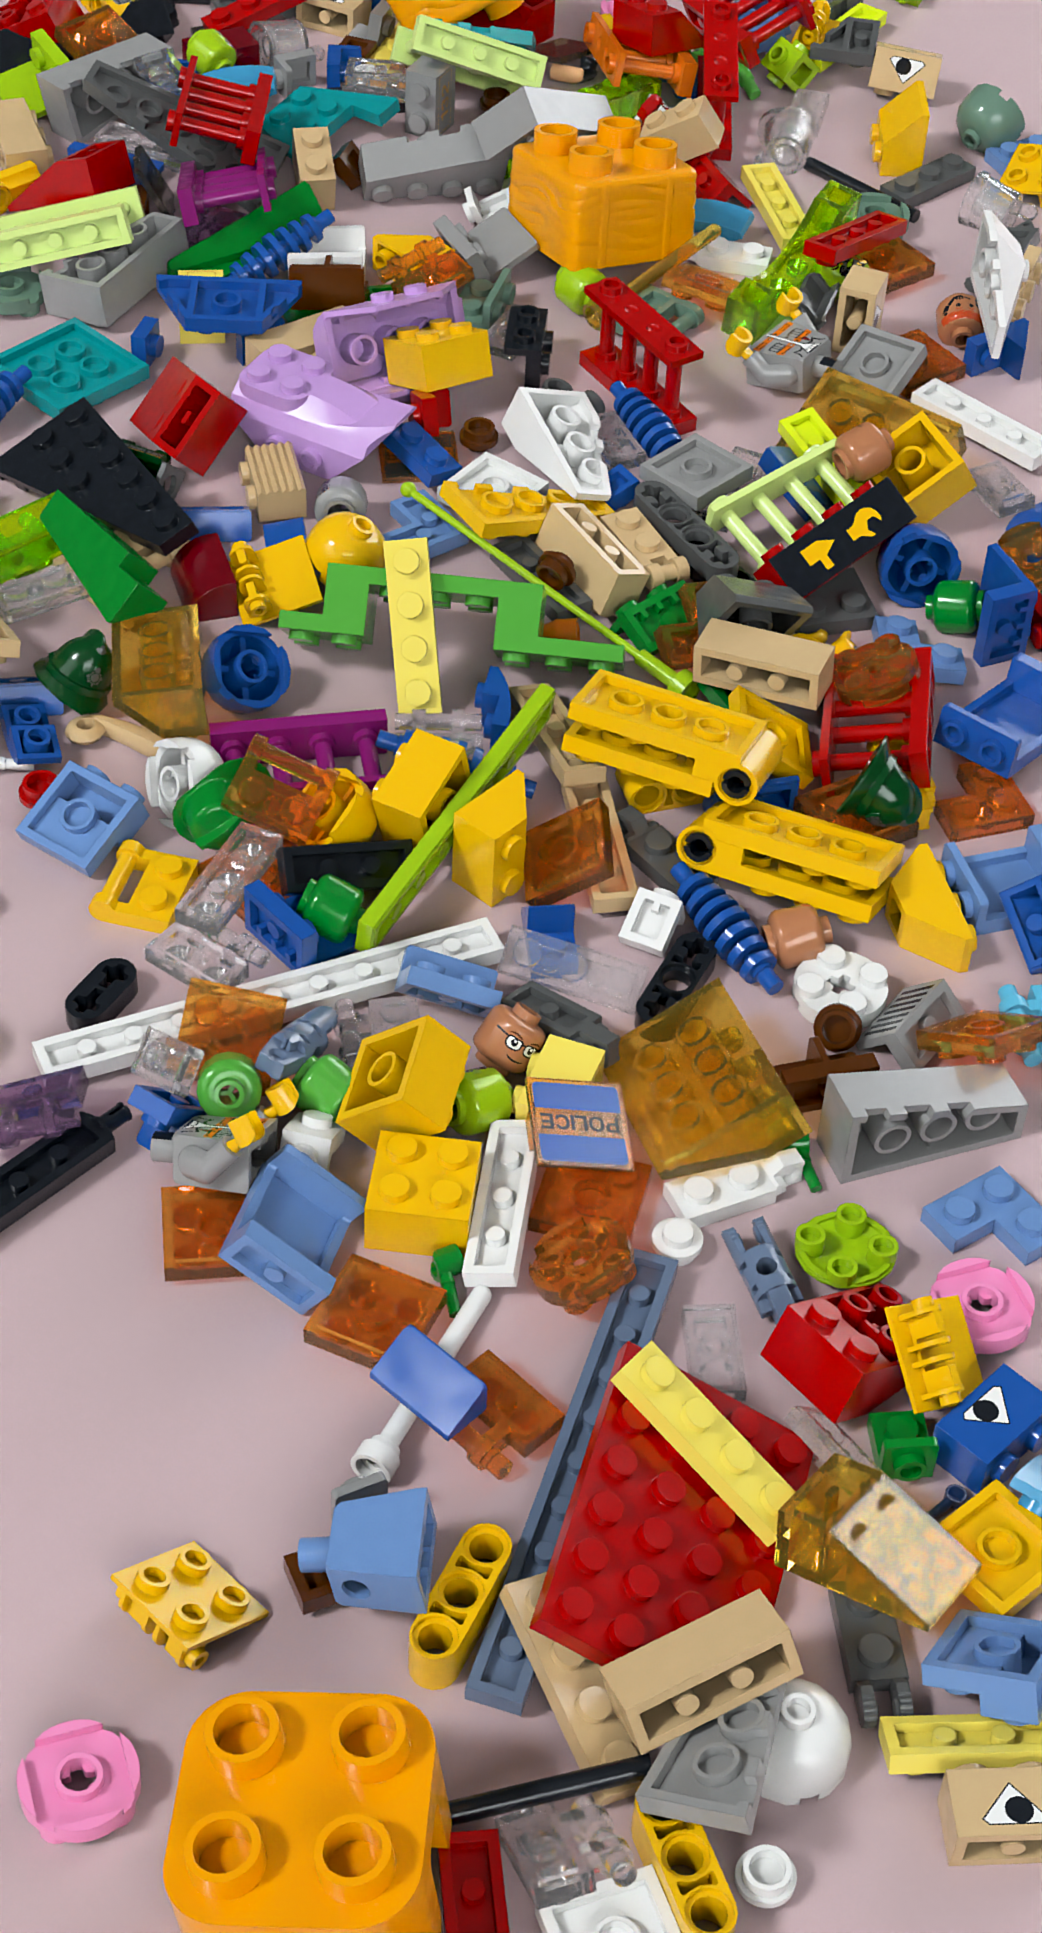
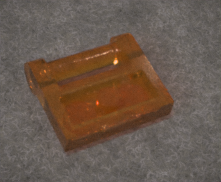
M256 733L221 802L220 808L299 846H306L341 772L329 766L324 770L269 744V738ZM260 760L317 786L314 795H308L257 771L256 768Z

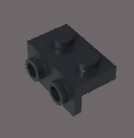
M532 305L510 307L503 353L506 355L526 356L524 387L540 388L541 376L549 375L554 331H547L548 309L537 308Z

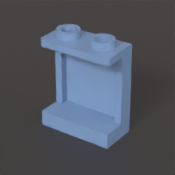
M1042 824L1028 827L1025 844L1020 847L963 857L955 842L944 844L941 862L945 869L946 881L951 891L958 894L961 902V912L967 924L974 926L977 936L1012 929L999 893L1042 874Z
M286 1144L260 1166L218 1256L296 1312L303 1315L330 1295L337 1279L328 1272L350 1223L364 1212L366 1199L354 1191L347 1183L339 1180L314 1162L307 1154L290 1144Z

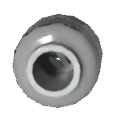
M336 476L328 479L317 492L314 506L317 522L329 514L341 511L366 516L368 506L366 491L359 482L350 477Z

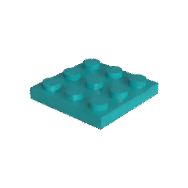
M76 317L0 353V372L6 370L13 373L21 365H25L30 369L32 378L23 385L24 395L22 398L52 418L59 415L68 406L74 404L82 397H85L93 407L150 378L149 365Z

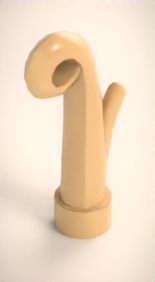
M82 715L71 720L64 732L69 741L77 745L93 744L99 741L102 736H106L147 757L156 756L159 747L153 746L157 741L171 738L159 730L146 715H142L140 718L141 726L105 715Z

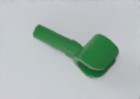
M781 1128V1137L777 1142L778 1151L796 1148L805 1161L802 1173L811 1193L820 1191L822 1185L809 1155L810 1138L808 1131L804 1128Z
M451 1244L433 1252L430 1272L436 1282H440L441 1288L444 1291L449 1317L455 1318L461 1307L453 1276L462 1273L464 1258L459 1247L456 1244Z

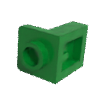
M913 1410L869 1413L867 1430L878 1480L898 1479L901 1481H915L922 1477H932L939 1452L937 1437L928 1435L924 1413L914 1414Z

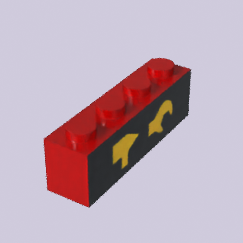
M888 477L875 486L869 480L850 494L853 499L851 503L844 506L840 500L822 513L820 516L824 521L815 527L811 521L791 535L794 542L785 548L780 542L763 554L761 559L764 561V564L753 575L757 580H769L775 585L791 587L800 596L806 598L881 545L888 537L909 524L917 516Z

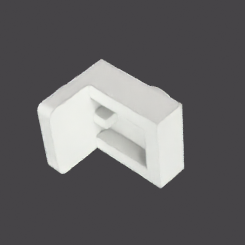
M471 186L464 189L467 202L463 203L462 206L471 224L477 222L479 225L501 208L505 207L508 209L509 187L478 201Z
M318 1110L298 1112L282 1130L280 1149L286 1144H290L307 1154L314 1162L329 1172L331 1156L344 1142L346 1130L337 1123L332 1122L333 1116L331 1114Z

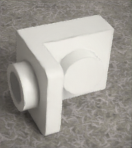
M639 887L618 935L620 943L664 957L677 924L682 926L685 921L686 914L683 902L679 901V897L666 889L654 888L651 891Z

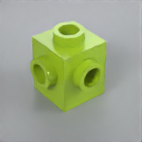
M782 36L779 37L761 60V64L769 71L766 78L780 90L785 85L798 96L819 72L820 68L808 57L810 50L801 42L795 39L793 43H790Z

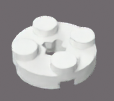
M826 944L825 950L817 954V959L801 962L795 971L792 995L799 1002V1012L809 1022L814 1024L817 1014L825 1006L833 1003H843L852 1007L859 1014L862 1028L869 1026L885 1009L889 990L887 985L888 972L883 965L875 963L857 953L844 951L842 947L835 944ZM833 987H842L847 989L841 991L840 994L832 991Z

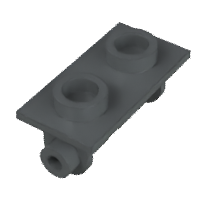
M810 273L805 276L799 289L803 294V300L798 308L802 314L806 312L816 329L820 330L827 321L826 315L836 302L834 298L841 284L838 282L829 287L819 273Z

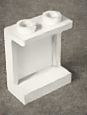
M363 225L328 226L323 229L324 238L318 244L311 240L313 248L308 253H304L301 250V253H288L287 257L288 270L292 264L324 265L326 255H333V265H363L365 274L367 262L365 227Z

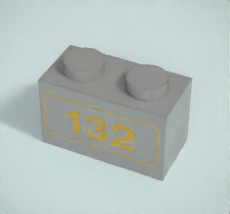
M422 55L406 69V133L420 137L425 132L439 130V133L443 134L454 124L456 66Z

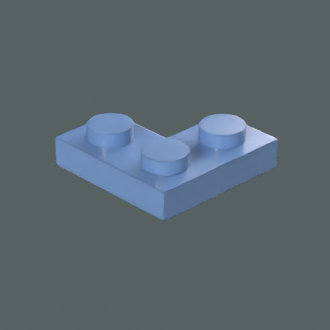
M424 489L418 491L453 516ZM401 497L390 502V515L403 527L382 534L385 541L427 537L430 559L469 544L468 537L414 498Z
M875 615L871 631L879 670L884 672L906 670V666L913 665L914 648L932 647L935 682L955 685L964 684L967 669L962 648L946 643L935 645L920 643L916 620H909L899 615H892L890 617Z
M1001 1166L924 1206L922 1209L920 1221L953 1254L992 1232L1025 1266L1042 1257V1206Z

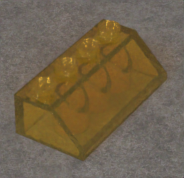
M198 605L167 607L163 610L111 623L113 706L163 739L175 737L197 738L201 735H209L207 692L202 662L204 647Z

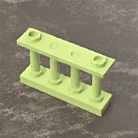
M422 14L417 16L414 30L400 25L397 26L390 56L391 61L411 66L418 58L424 55L456 66L455 82L482 91L490 87H501L507 89L510 94L522 86L541 88L548 59L547 56Z
M137 185L0 216V273L132 243L134 237L130 224L145 216Z
M836 438L822 445L815 444L811 446L799 458L729 496H719L709 505L705 522L715 532L726 527L758 563V570L764 564L761 556L768 549L740 519L741 517L757 509L785 542L790 545L794 542L791 535L797 529L772 500L789 492L817 525L821 524L824 520L820 515L826 509L803 484L820 475L846 505L853 501L850 494L855 490L833 466L832 451L835 450Z

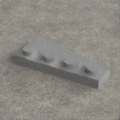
M787 1682L665 1743L635 1793L640 1811L642 1813L752 1835Z

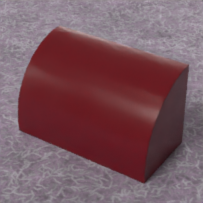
M218 533L199 536L186 543L175 555L170 573L188 623L238 616L237 582Z

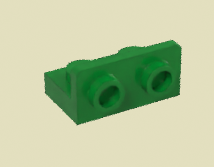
M684 579L670 587L663 583L653 589L642 602L637 603L633 599L620 607L615 613L617 619L610 628L617 635L625 632L639 651L645 649L652 655H656L698 632L696 596Z

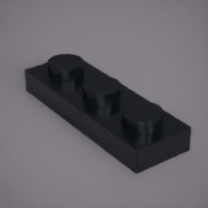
M412 839L281 847L276 850L281 895H303L311 878L318 881L324 874L337 876L360 887L363 891L382 890L412 852Z

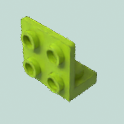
M43 28L30 33L32 48L29 50L31 61L0 74V100L24 97L29 110H35L37 119L47 115L36 74L70 62Z

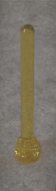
M711 224L626 285L638 295L721 235V227L718 224ZM591 300L583 306V315L592 328L600 331L602 308Z

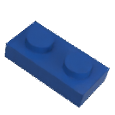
M415 420L400 424L382 441L428 488L441 485L443 481H447L462 470V466Z

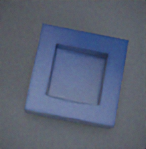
M144 316L131 335V351L134 356L147 363L150 367L154 360L159 358L163 352L164 337L160 335L159 319Z
M622 464L608 471L611 497L609 501L605 502L614 511L626 506L634 499L635 488L640 484L639 480Z

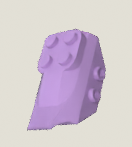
M455 280L427 287L426 283L409 284L403 287L404 293L393 295V291L376 292L370 294L371 301L323 312L317 318L313 328L316 356L323 358L332 365L333 377L401 403L409 401L410 391H413V389L389 384L383 338L396 335V329L404 326H419V329L429 327V321L437 318H452V323L464 322L462 298L457 294Z
M285 344L271 346L246 366L239 374V379L231 395L232 400L248 411L239 425L254 445L257 444L261 447L264 443L269 446L272 442L277 445L279 442L285 444L289 441L293 445L300 470L327 480L363 461L417 409L415 406L383 397L333 377V367L329 362L321 357L292 349Z

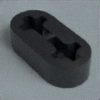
M110 958L99 963L65 1000L66 1022L69 1029L73 1031L115 1019L138 993L137 970L134 964L122 958Z

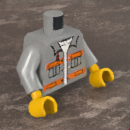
M791 287L787 294L782 292L776 302L777 312L783 316L791 317L793 321L784 319L750 347L748 346L753 337L751 332L743 326H738L726 341L725 348L728 354L734 357L742 356L745 359L742 363L746 366L747 384L794 393H805L821 379L836 382L842 372L841 360L831 358L830 338L816 329L806 312L802 314L798 307L803 300V294L798 288Z
M284 1078L266 1089L265 1094L272 1104L267 1108L259 1105L256 1110L240 1117L198 1115L192 1117L175 1132L155 1131L150 1144L151 1159L156 1162L173 1163V1180L177 1184L247 1194L260 1166L277 1152L278 1118L276 1117L286 1115L294 1109L299 1099V1093L291 1079Z

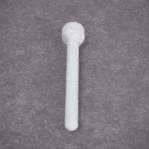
M478 1285L473 1288L437 1344L453 1358L457 1355L492 1298L491 1290L488 1287ZM401 1402L381 1434L374 1435L371 1439H365L353 1455L351 1467L357 1476L366 1477L382 1471L389 1483L399 1468V1445L417 1418Z

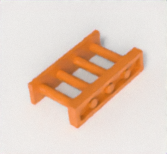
M592 11L591 21L586 22L584 27L583 41L613 87L620 88L622 74L627 73L666 79L677 96L691 98L699 64L688 50L654 57L645 55L620 43L600 13Z

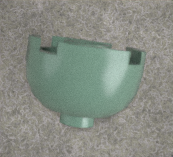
M987 83L977 85L964 98L958 108L956 124L961 140L967 148L980 153H985L986 148H1000L1003 142H1015L1021 136L1020 133L1025 129V120L1019 106L1012 98L1006 101L998 95L1002 90L997 86Z

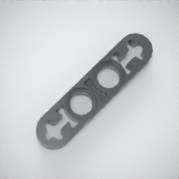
M645 481L636 486L634 507L640 510L669 546L680 556H684L687 559L689 565L706 581L714 574H732L736 578L738 577L739 554L668 486L658 481ZM666 520H679L682 522L672 523ZM697 541V542H702V543H705V544H703V545H695V544H692V543H689V542Z

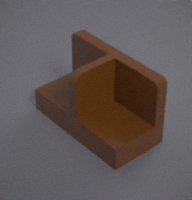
M326 255L324 265L292 264L289 267V280L302 281V297L291 307V310H329L341 305L346 307L368 301L369 281H365L363 265H333V255Z
M815 1036L809 1038L806 1060L766 1067L764 1079L781 1116L784 1117L822 1109L828 1074L879 1071L880 1065L873 1052L856 1055L855 1052L850 1051L828 1056L820 1038Z

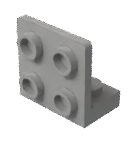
M505 207L498 210L469 232L460 223L454 226L445 215L433 222L444 244L455 250V261L471 279H486L492 283L498 279L503 268H513L539 249V245L533 236Z

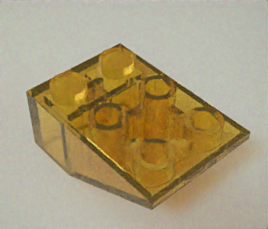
M834 1453L778 1510L774 1565L926 1632L934 1626L981 1571L982 1563L884 1472L838 1453Z

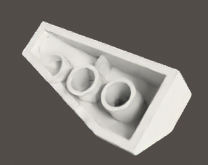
M984 210L970 277L977 298L991 359H999L1019 297L1021 284L1028 280L1029 260L1024 259L1021 245L991 210Z
M518 387L501 422L514 448L572 498L578 500L609 501L611 489L607 465L602 462L601 457L604 444L603 440L598 438V430L601 426L600 418L586 393Z

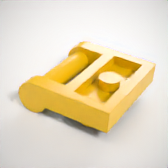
M132 839L124 840L116 852L117 862L102 891L96 893L89 904V912L94 918L103 922L169 936L199 875V860L145 849L138 841ZM133 870L143 871L144 873L129 903L118 901Z

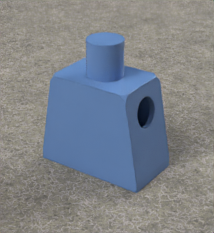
M427 1487L340 1502L334 1507L330 1536L300 1538L298 1543V1565L300 1572H326L335 1601L342 1606L416 1614L427 1613L437 1521Z

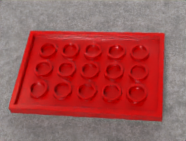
M629 1340L618 1350L529 1626L530 1629L600 1666H604L757 1589H760L771 1605L775 1607L797 1521L796 1519L777 1541L767 1547L621 1393L610 1379L643 1349ZM679 1369L802 1498L816 1443Z

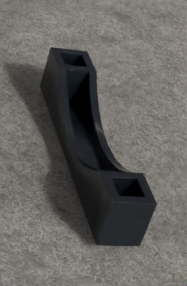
M134 0L129 3L122 15L111 26L98 34L79 41L55 44L72 61L145 32L167 44L175 32L164 0ZM9 29L0 30V74L31 61L29 50L32 48L31 38L21 36Z

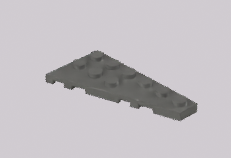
M97 59L84 78L82 86L84 92L181 163L195 160L197 170L203 169L204 173L246 165L240 163L243 150L236 148V144L181 131L177 147L169 146L172 132L165 131L169 109H177L180 96ZM261 133L258 148L265 147L266 156L274 157L278 174L288 155L290 145ZM262 199L237 202V204L250 213L260 207Z

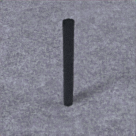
M811 156L804 162L805 170L853 194L863 192L883 193ZM892 197L891 203L900 207L901 201ZM906 204L910 210L909 222H917L920 217V210Z
M646 1753L450 1800L448 1802L452 1826L643 1781L652 1766L650 1755Z

